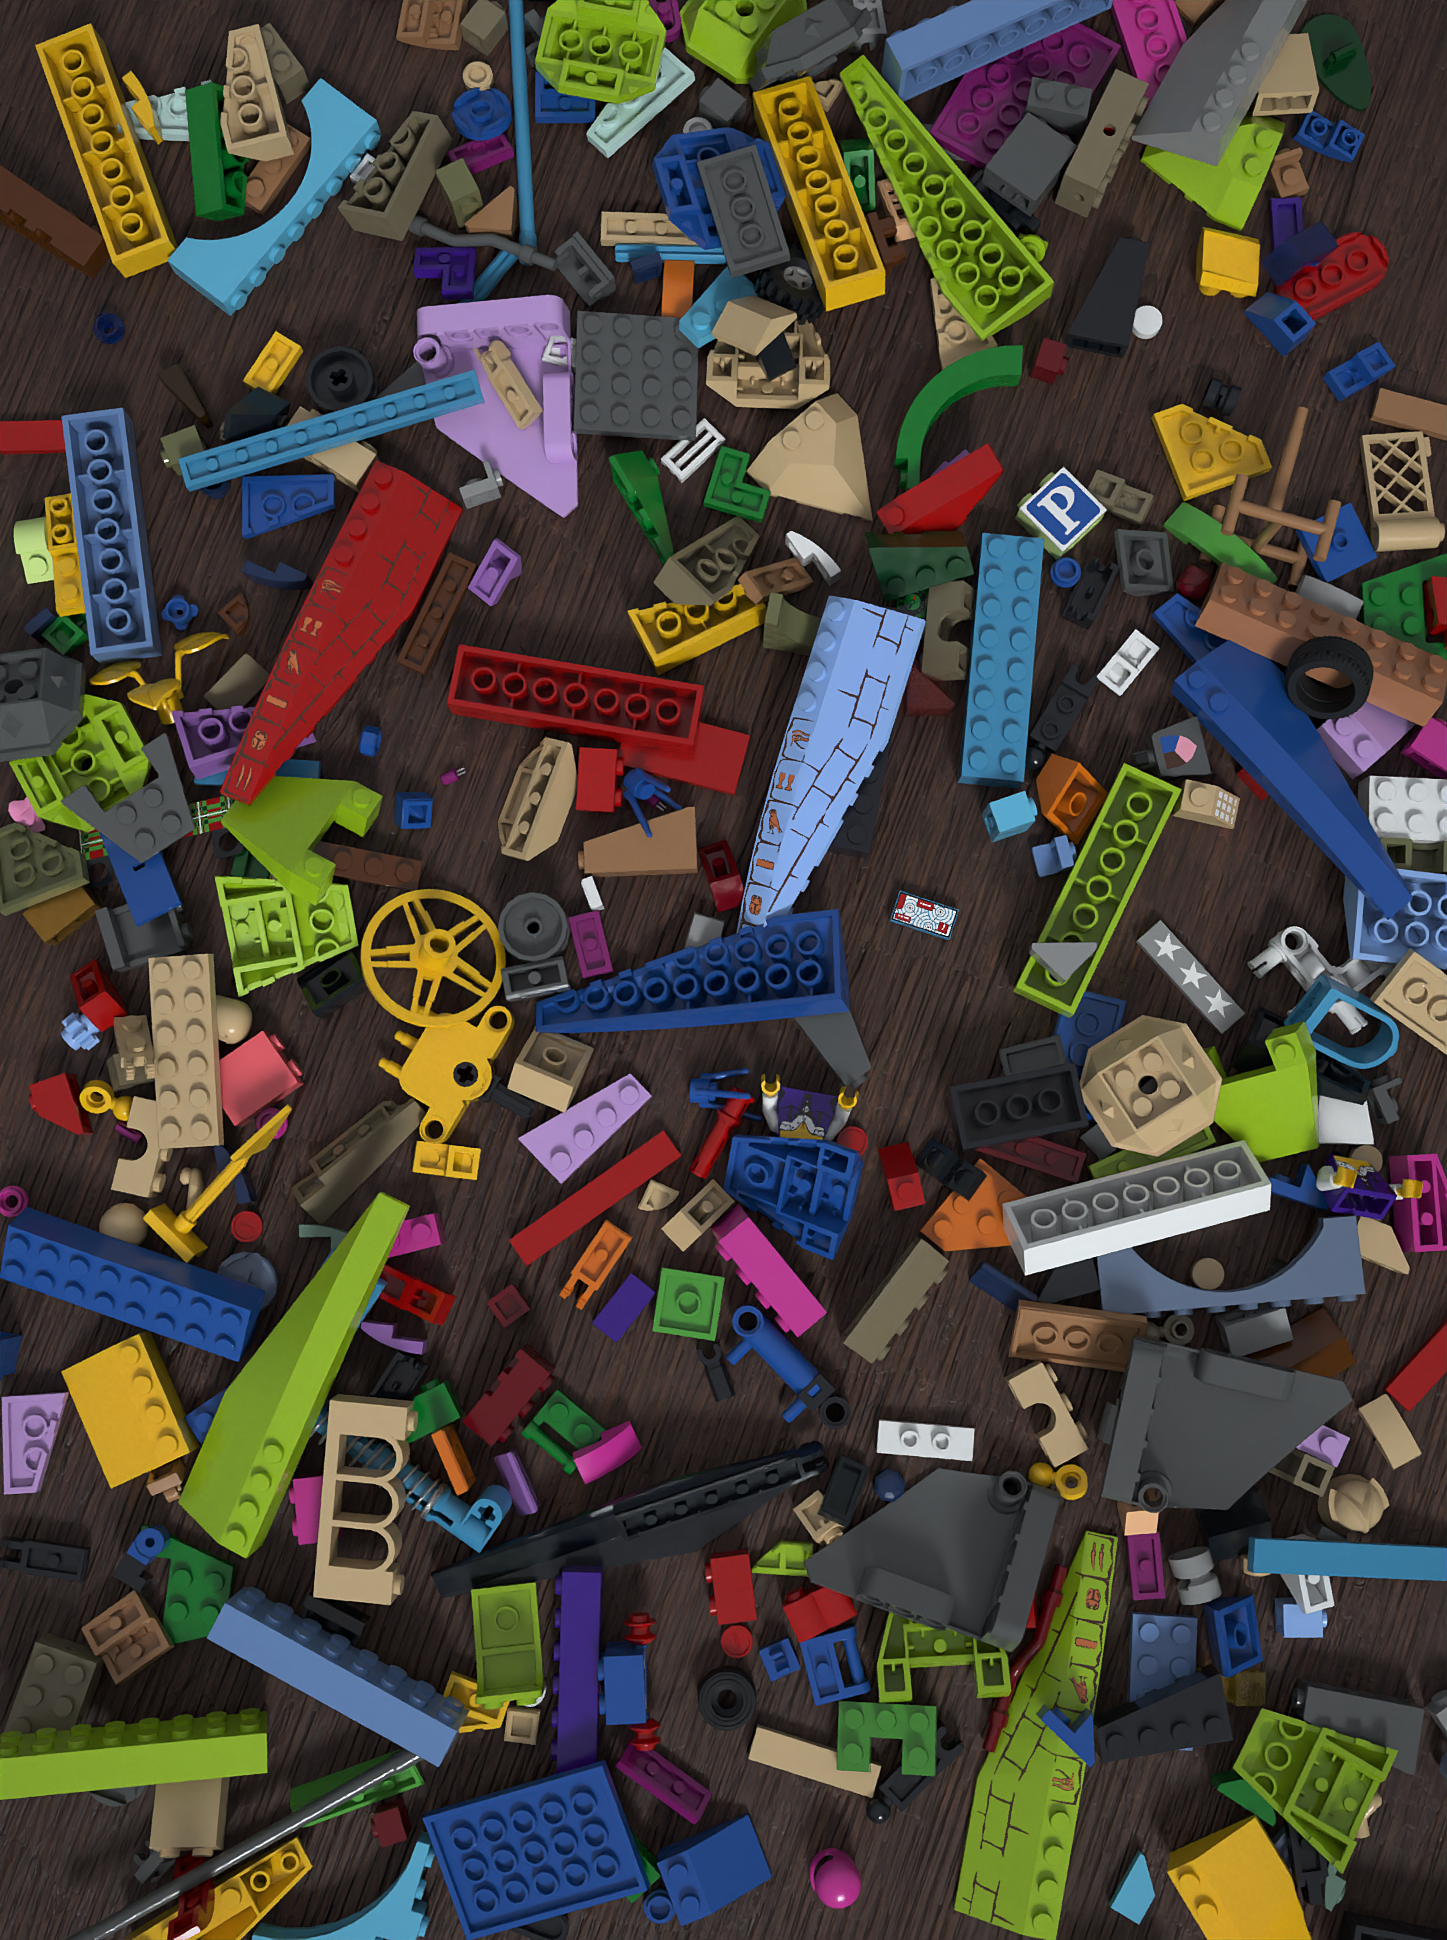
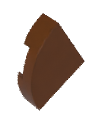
M239 592L217 613L240 637L249 624L250 609L245 597Z

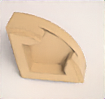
M837 79L813 82L823 110L828 112L843 89L842 81Z
M651 1179L638 1208L646 1211L663 1209L677 1198L679 1191Z

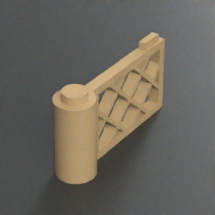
M1423 431L1362 435L1359 440L1371 520L1369 538L1374 551L1384 552L1438 547L1439 543L1444 540L1445 527L1435 517L1426 458L1431 455L1429 437H1423ZM1401 442H1415L1416 453L1412 458L1397 448ZM1369 444H1380L1388 450V453L1380 460L1370 452ZM1391 454L1406 464L1399 473L1384 463ZM1408 467L1412 468L1420 476V482L1416 486L1401 476ZM1378 469L1393 479L1386 488H1383L1374 481V473ZM1395 482L1410 492L1403 501H1400L1388 491ZM1414 495L1423 502L1424 511L1415 512L1405 503ZM1382 497L1397 507L1393 513L1379 514L1378 501Z

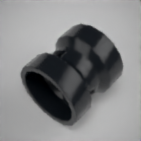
M1212 377L1200 406L1206 409H1218L1220 414L1230 417L1239 398L1241 387L1224 385L1222 380Z

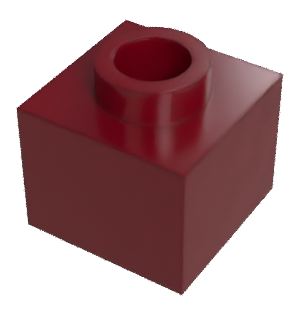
M1044 337L1030 377L1053 384L1057 374L1063 376L1069 357L1064 356L1067 345Z
M403 1797L378 1805L370 1821L372 1833L375 1838H379L381 1847L407 1840L412 1830Z

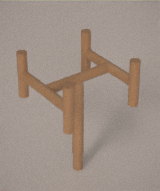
M1296 407L1268 507L1243 500L1249 477L1245 474H1236L1227 509L1221 505H1214L1211 517L1222 524L1220 532L1227 536L1233 535L1239 513L1263 519V530L1255 540L1239 535L1236 536L1256 554L1292 563L1293 566L1287 584L1292 589H1297L1308 558L1301 541L1299 540L1297 551L1267 543L1283 525L1319 535L1313 559L1325 562L1341 507L1340 501L1329 500L1323 523L1282 511L1308 414V409L1305 407ZM1202 552L1200 553L1199 562L1210 564L1211 559Z

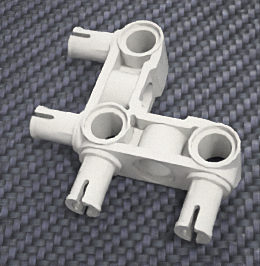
M1297 926L1278 932L1269 941L1268 948L1247 963L1251 970L1263 964L1253 972L1258 978H1262L1264 974L1281 962L1306 992L1321 973L1359 992L1379 975H1384L1387 978L1397 965L1349 958L1338 967L1331 966L1317 949L1319 945L1305 930ZM1287 934L1292 935L1296 940L1297 945L1294 950L1289 949L1285 944ZM1339 998L1328 1011L1332 1014L1336 1013L1352 1035L1369 1023L1356 1007ZM1293 1008L1292 1010H1289V1011L1287 1012V1015H1288V1016H1289L1290 1013L1294 1010V1008Z

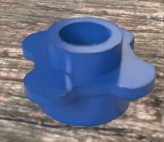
M175 595L166 604L161 615L165 621L174 623L177 630L184 631L188 628V623L192 617L198 615L199 610L196 605L187 603L182 595ZM179 610L183 611L182 615L177 614Z

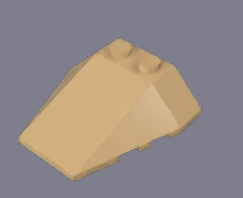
M795 320L783 332L796 368L769 382L753 354L718 340L714 349L710 351L707 357L706 385L736 407L798 409L829 390L830 360L828 355L824 353L820 335L816 333L813 323L809 324L806 320L804 325H798L797 320Z

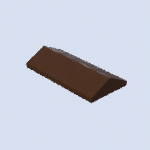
M1320 1307L1290 1324L1294 1340L1242 1356L1330 1378L1356 1363L1345 1336L1324 1307Z

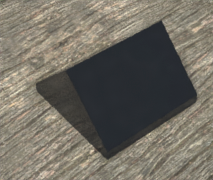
M352 949L324 960L297 979L311 1011L315 1016L322 1019L327 1018L369 989L363 977L360 960Z
M1255 1485L1244 1493L1228 1510L1194 1508L1204 1547L1209 1548L1213 1563L1248 1554L1249 1537L1272 1538L1271 1519Z

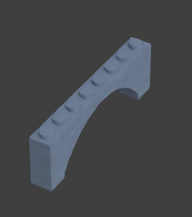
M1356 1216L1317 1217L1318 1227L1311 1239L1287 1266L1261 1282L1230 1290H1208L1179 1283L1153 1269L1131 1247L1096 1256L1097 1277L1101 1288L1099 1290L1101 1310L1126 1314L1141 1313V1316L1156 1318L1161 1317L1160 1311L1173 1310L1175 1316L1193 1314V1308L1206 1307V1313L1226 1311L1225 1306L1238 1305L1239 1310L1258 1309V1303L1271 1302V1307L1291 1306V1300L1303 1299L1304 1304L1324 1303L1323 1297L1336 1296L1338 1302L1357 1300V1294H1366Z

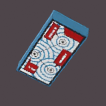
M899 891L890 922L949 940L959 910Z

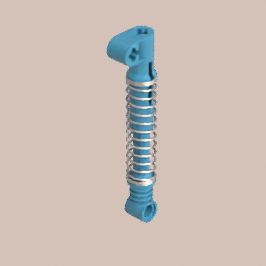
M326 1399V1405L322 1408L310 1435L311 1437L315 1431L322 1435L318 1445H321L327 1438L328 1399ZM347 1435L346 1453L353 1457L349 1467L356 1461H359L363 1464L361 1468L377 1470L394 1468L396 1452L389 1449L390 1443L383 1445L379 1443L380 1438H372L369 1441L368 1437ZM409 1457L407 1464L396 1476L405 1487L406 1502L411 1504L410 1510L418 1509L421 1511L420 1517L427 1522L435 1521L480 1553L512 1505L510 1493L500 1485L488 1486L471 1507L452 1494L451 1487L447 1486L445 1482L441 1483V1479L434 1481L430 1478L431 1472L425 1474L421 1472L420 1464L415 1467L411 1465ZM488 1506H491L494 1510L487 1519L482 1514Z

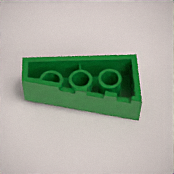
M210 82L185 90L196 216L214 221H222L244 215L248 178L244 174V165L246 162H249V158L228 153L220 124L221 112H223L224 86Z

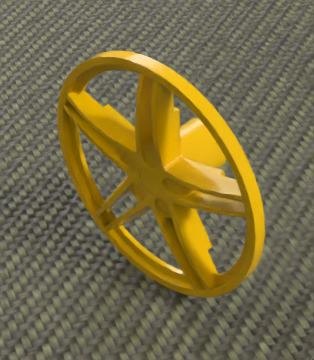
M422 889L399 895L377 911L369 922L363 936L360 963L364 980L371 994L389 1013L416 1026L445 1028L469 1021L491 1003L503 981L501 969L506 966V954L496 925L478 905L453 892L438 889ZM439 899L449 901L465 908L474 916L465 922L462 921L448 931L436 929L420 900ZM409 902L413 903L426 934L420 935L414 916L410 911ZM403 905L415 943L412 945L386 946L383 949H371L374 934L380 923L389 913ZM480 920L482 925L456 945L454 938ZM485 929H487L493 941L496 954V968L492 983L481 976L478 970L458 957V953ZM409 955V961H371V958ZM372 967L416 968L418 970L410 1011L395 1003L383 991L374 975ZM455 969H457L462 974L467 976L469 979H471L481 987L485 988L487 992L485 993L482 990L476 988L472 985V983L459 977L453 972L455 971ZM443 976L482 997L477 1003L462 1012L448 1016H428ZM425 979L432 981V985L423 1013L420 1015L416 1013L422 982Z

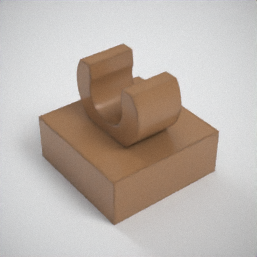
M180 1458L150 1471L146 1486L152 1496L163 1492L169 1503L181 1498L179 1491L183 1490L181 1483L186 1468Z

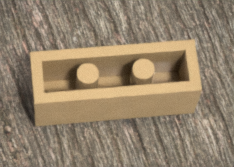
M300 406L287 426L322 416V414L314 409H311L309 412ZM364 441L361 444L353 442L303 457L328 474H334L336 479L358 493L375 461H379L376 455L377 450Z

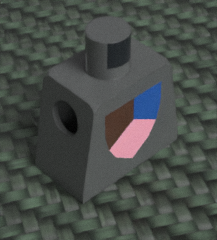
M1198 716L1149 735L1145 740L1147 750L1132 753L1133 767L1139 770L1151 768L1153 776L1165 782L1185 781L1186 779L1202 780L1211 774Z

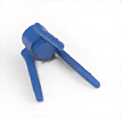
M640 767L632 769L625 776L623 785L627 790L623 793V796L630 802L646 836L650 838L653 834L636 798L646 800L655 794L676 811L683 808L661 791L670 792L671 788L650 776Z
M742 1068L717 1073H701L700 1078H692L690 1083V1103H699V1107L717 1110L723 1107V1104L712 1102L716 1101L717 1097L750 1099L751 1095L749 1093L718 1090L717 1082H712V1080L748 1074L749 1069ZM747 1111L742 1116L743 1118L759 1122L762 1120L760 1115Z

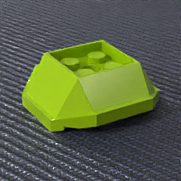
M557 0L547 8L535 59L536 70L558 93L615 104H628L639 96L655 91L666 42V29L649 5L648 0Z
M688 0L680 11L686 52L734 84H750L749 81L755 76L758 60L756 52L759 51L761 44L774 29L807 11L806 0ZM742 13H748V14H750V15H749V16H741L740 14H742Z
M87 694L84 695L83 719L72 733L61 741L62 745L54 755L9 761L39 818L87 833L95 828L64 806L61 800L82 786L88 785L104 810L108 811L147 785L152 765L141 750L145 743L125 706L121 702ZM92 758V766L88 770L82 771L84 760Z

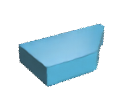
M1138 1850L1113 1894L1109 1905L1112 1909L1139 1925L1154 1899L1155 1893L1145 1856Z

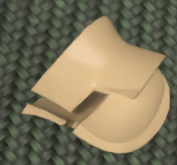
M1354 1474L1341 1475L1331 1479L1323 1497L1319 1496L1318 1512L1323 1522L1330 1529L1343 1536L1352 1531L1367 1533L1370 1528L1379 1522L1383 1511L1389 1506L1388 1498L1383 1488L1374 1478L1367 1480L1360 1475Z

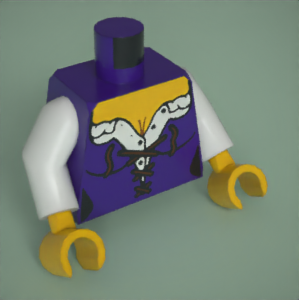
M765 1074L761 1076V1088L763 1091L762 1111L770 1130L777 1133L778 1137L832 1141L846 1125L852 1107L856 1105L859 1092L856 1090L854 1097L847 1098L844 1095L846 1086L840 1089L839 1096L837 1097L781 1087L778 1074H776V1082L773 1084L765 1082Z
M1340 1151L1332 1152L1327 1156V1164L1319 1170L1316 1180V1187L1323 1192L1331 1211L1379 1220L1383 1219L1395 1200L1410 1197L1421 1198L1423 1188L1422 1181L1403 1179L1402 1184H1387L1370 1163L1346 1158Z

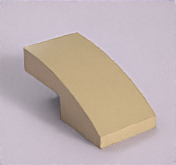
M1387 1394L1358 1409L1357 1412L1376 1439L1375 1444L1393 1470L1422 1454L1408 1427Z

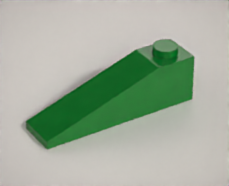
M642 451L612 455L608 458L612 480L662 564L665 565L668 558L674 555L657 477L660 471L652 458L647 459Z

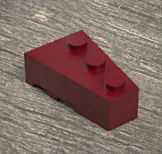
M526 1343L520 1348L513 1360L501 1372L496 1381L462 1422L489 1445L493 1446L497 1440L504 1443L515 1429L511 1423L516 1416L520 1415L524 1418L535 1404L531 1398L539 1389L544 1393L554 1381L555 1377L551 1373L556 1367Z

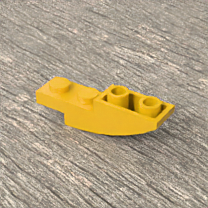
M71 493L46 497L48 551L53 558L56 612L60 617L85 613Z

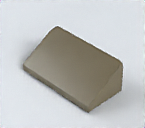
M245 653L204 695V698L217 710L231 709L232 706H244L245 708L265 687L270 674L248 653Z

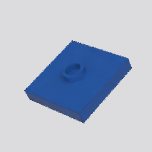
M1351 502L1340 507L1325 562L1313 559L1319 535L1298 529L1295 530L1319 580L1328 583L1377 558ZM1324 516L1316 519L1315 521L1323 523Z

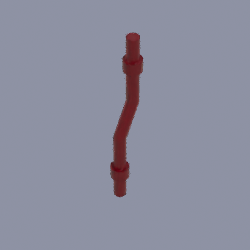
M1059 1564L1055 1565L1049 1587L1045 1588L1041 1601L1044 1603L1034 1636L1009 1666L1011 1693L1007 1697H998L995 1708H991L987 1720L990 1725L982 1747L987 1751L995 1753L1002 1728L1007 1726L1010 1716L1007 1712L1018 1677L1045 1645L1055 1609L1060 1607L1063 1598L1061 1590L1068 1571L1067 1567Z

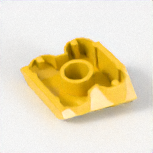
M1202 227L1197 247L1195 282L1198 283L1201 293L1215 296L1221 290H1225L1237 298L1256 297L1259 277V239Z

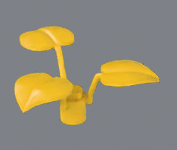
M202 632L190 635L177 642L173 646L176 651L175 679H164L153 684H146L136 671L141 667L140 662L128 660L107 666L90 678L89 683L90 685H108L118 682L127 676L133 677L140 686L127 693L128 699L144 707L157 710L162 724L175 723L171 711H184L180 699L184 698L181 685L182 656L204 649L222 638L229 639L228 634L217 632Z

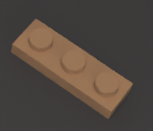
M288 124L294 155L266 162L259 161L247 178L245 205L262 216L265 215L312 146L310 137Z
M797 557L747 571L738 579L744 588L746 596L755 605L769 601L770 592L785 596L804 590L814 582Z

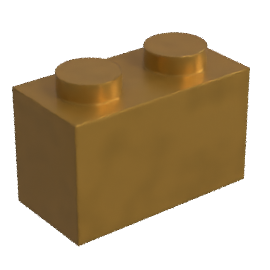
M83 885L30 906L22 914L44 943L56 946L96 915L95 910L104 907L92 891Z

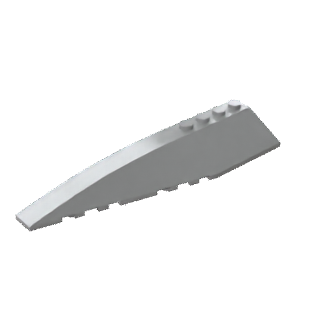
M1225 0L1182 45L1136 127L1132 140L1218 166L1308 0Z

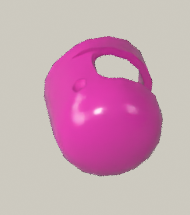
M827 1848L813 1856L809 1864L808 1876L817 1896L825 1905L831 1908L842 1909L850 1906L858 1898L861 1891V1877L854 1860L848 1853L837 1848ZM832 1855L833 1859L825 1862L819 1868L814 1881V1870L817 1863L823 1857Z

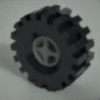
M791 244L789 248L790 261L760 269L754 281V292L759 293L758 297L796 312L798 325H804L806 320L811 324L815 322L816 318L819 319L822 316L825 307L803 249L802 251L798 250L797 245Z

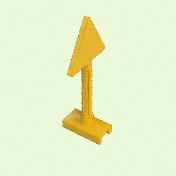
M288 1104L230 1157L232 1161L187 1211H182L177 1216L164 1203L150 1209L143 1217L144 1221L186 1263L190 1262L195 1255L200 1257L208 1248L192 1231V1228L197 1224V1219L241 1172L249 1158L268 1147L292 1111Z

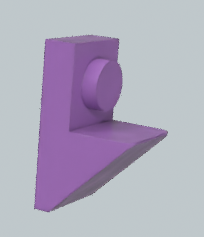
M498 538L494 539L468 589L488 605L493 606L497 604L509 581L521 575V556Z

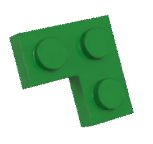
M721 446L704 499V507L759 523L763 522L771 491L743 483L750 461V454Z

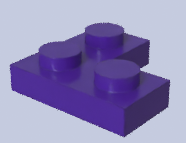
M476 247L415 249L413 267L415 278H443L441 289L443 299L462 300L474 298L477 264Z

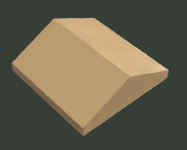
M750 295L728 301L711 333L714 338L757 356L797 319V314L757 296Z

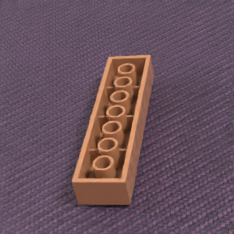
M1222 562L1206 592L1195 623L1196 627L1225 640H1231L1287 667L1294 651L1309 639L1318 638L1319 636L1346 638L1361 646L1367 652L1373 664L1374 676L1366 702L1425 727L1443 703L1447 686V661L1442 657L1421 650L1411 643L1403 642L1387 635L1381 630L1364 625L1352 617H1346L1330 610L1324 605L1305 599L1295 592H1289L1265 579L1257 578L1238 567H1232ZM1321 667L1305 672L1307 676L1334 688H1342L1352 684L1348 676L1336 669Z

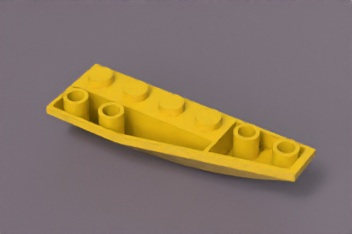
M296 1836L214 1881L215 1905L211 1922L208 1927L187 1940H241L313 1867V1863L299 1837ZM179 1903L129 1933L125 1940H167L169 1921L178 1916Z

